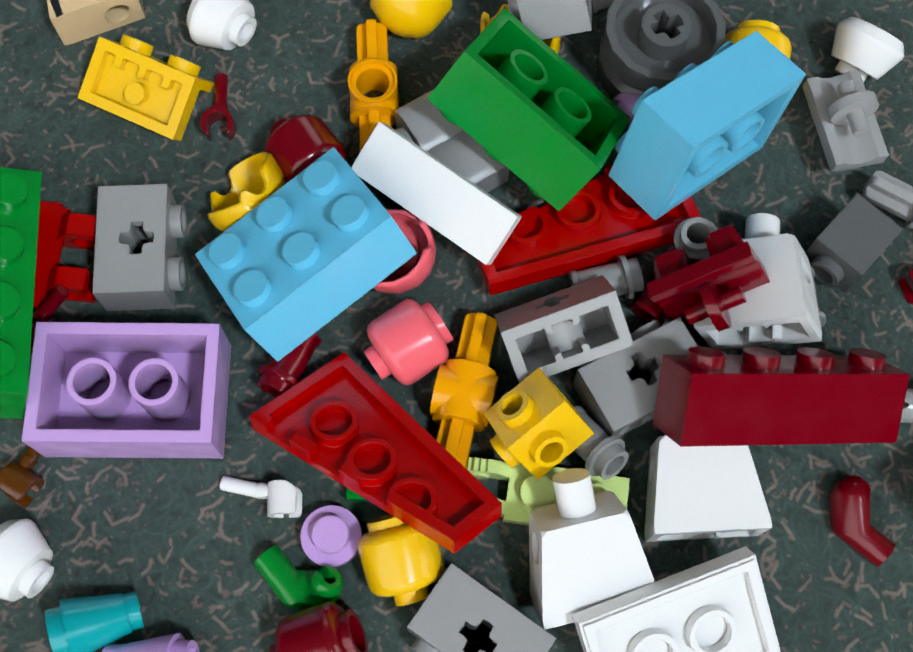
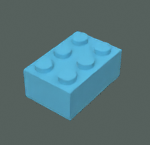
M757 31L735 44L732 41L724 43L709 60L699 66L695 63L689 64L671 83L661 89L656 86L651 87L638 98L632 108L634 118L629 130L616 144L615 150L618 152V155L608 176L654 220H657L760 150L806 76V73Z
M333 147L203 247L195 256L243 329L278 362L415 256L417 252L392 216Z

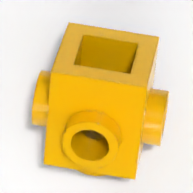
M540 367L511 391L504 394L499 401L483 413L496 432V435L489 441L499 456L512 469L521 463L537 480L595 434L570 401Z

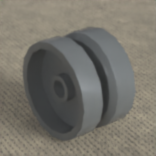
M614 0L607 11L603 35L598 48L596 69L603 88L612 98L620 93L642 95L651 87L656 86L661 89L671 83L689 64L695 63L699 66L709 60L725 43L726 23L718 4L714 0Z

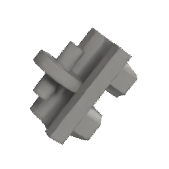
M859 69L831 78H807L802 88L830 171L838 173L883 163L889 156L874 114L880 104L873 91H866Z

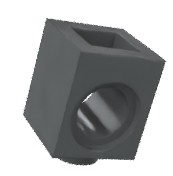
M857 193L805 252L810 266L814 268V278L825 286L838 287L846 293L898 236L903 228Z

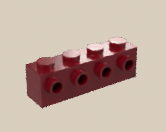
M695 346L688 348L687 355L663 354L653 425L680 447L896 443L910 374L886 363L887 356L884 353L865 348L849 349L848 356H835L829 351L807 347L798 348L796 355H781L777 351L760 347H746L743 349V355H726L725 352L718 349Z

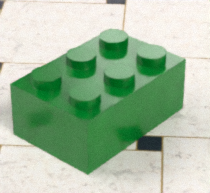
M506 8L467 47L427 98L440 110L447 121L462 128L483 146L485 152L493 160L503 163L527 184L529 190L535 196L546 200L558 211L601 170L631 119Z

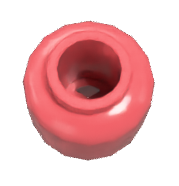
M406 299L369 323L367 336L372 345L363 352L381 380L392 374L400 384L411 385L448 360L449 349L446 344L451 342L453 337L429 302L421 306L413 299Z

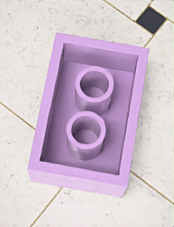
M36 322L22 442L44 457L224 459L231 344L221 325L205 323Z

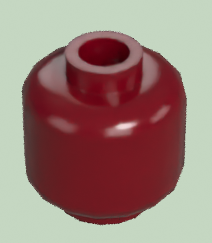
M311 114L287 116L280 119L272 127L270 136L264 146V152L272 154L282 171L286 183L333 147L346 161V151L321 118Z
M324 601L290 614L280 620L275 632V644L269 647V652H368V643L362 623L353 610L348 609L345 611L340 605L332 601Z

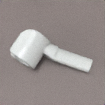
M223 476L220 481V490L257 499H267V516L270 518H284V514H289V518H299L302 515V492L286 480H273L267 484Z

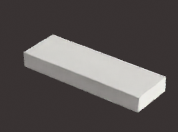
M378 122L351 167L360 178L485 265L493 263L522 218L521 215L383 122Z

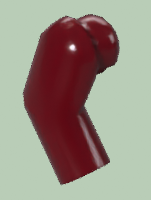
M845 476L838 483L834 484L830 492L831 529L837 537L874 566L878 567L890 556L896 544L870 525L871 489L868 482L860 476Z

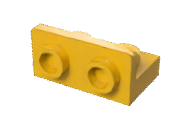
M126 34L122 35L120 43L99 36L77 98L172 140L181 141L200 90L210 93L214 85L213 82L198 76L201 66L173 54H170L168 61L164 62L151 56L154 49L153 45Z

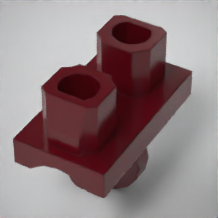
M731 225L709 233V236L705 239L710 254L708 258L691 264L690 258L683 249H672L654 258L655 280L646 283L650 299L661 306L670 322L679 317L683 318L686 316L691 325L710 318L715 328L719 332L732 326L728 310L747 302L744 292L770 282L764 265L749 242H744Z

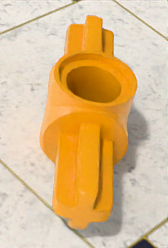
M366 19V23L359 24L356 28L357 61L350 66L348 75L350 120L355 126L359 127V153L378 122L386 123L390 127L396 124L395 110L399 108L397 67L393 62L389 61L388 29L382 23L376 22L375 19ZM370 91H380L384 93L383 95L374 98L364 96V94Z
M481 312L468 313L465 316L455 359H449L445 364H440L430 406V416H432L433 421L440 424L436 440L465 468L467 467L474 432H481L484 430V427L488 428L489 422L483 413L492 406L498 382L496 372L489 367L498 324L496 319Z

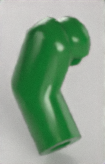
M278 545L266 550L253 563L281 602L289 608L306 609L324 601L335 603L339 599L344 585L340 571L330 565H323L321 569L296 570Z

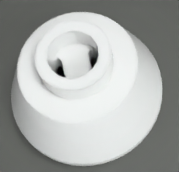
M192 0L186 20L193 42L200 46L223 50H232L237 46L241 47L247 44L254 35L257 26L256 19L254 18L255 10L249 0Z
M851 16L840 21L836 28L831 56L839 60L834 70L843 74L859 69L863 83L867 76L878 80L904 58L903 42L881 28Z
M13 519L0 525V599L13 602L24 596L33 598L42 591L54 573V567L50 565L53 551L37 525L30 519Z

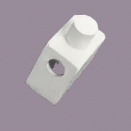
M768 213L750 215L745 220V237L742 240L749 242L764 265L770 282L744 292L747 302L728 310L732 324L730 328L719 332L710 318L694 323V328L711 348L721 350L821 342L822 330L811 266L806 253L795 235L788 233L780 234V219L777 216Z
M667 435L658 437L651 445L644 531L645 542L759 536L772 528L770 513L748 445L680 447Z
M572 468L556 473L552 480L557 503L534 508L529 513L530 596L544 630L574 623L572 614L655 582L628 510L614 492L604 491L594 494L590 471L587 469Z

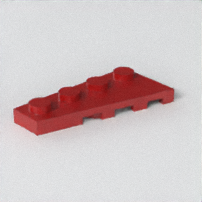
M612 163L605 167L604 174L589 181L560 211L548 203L541 208L532 206L518 213L522 218L493 263L485 265L477 258L476 260L488 293L492 296L565 275L569 271H579L617 260V256L625 255V257L673 244L675 230L678 225L688 218L701 217L690 196L663 216L654 220L608 176L614 164Z
M345 352L249 415L254 431L454 554L502 516V503Z

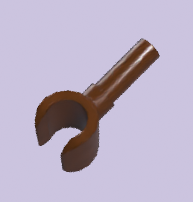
M27 446L24 454H21L18 462L13 461L0 471V489L5 492L9 499L24 508L33 500L31 496L26 494L28 490L31 489L38 493L44 485V480L31 472L38 462L40 453Z

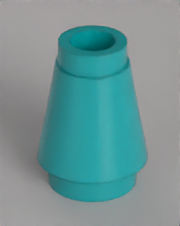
M136 591L126 594L116 593L60 599V606L45 610V621L52 652H94L132 633L133 630L144 628Z

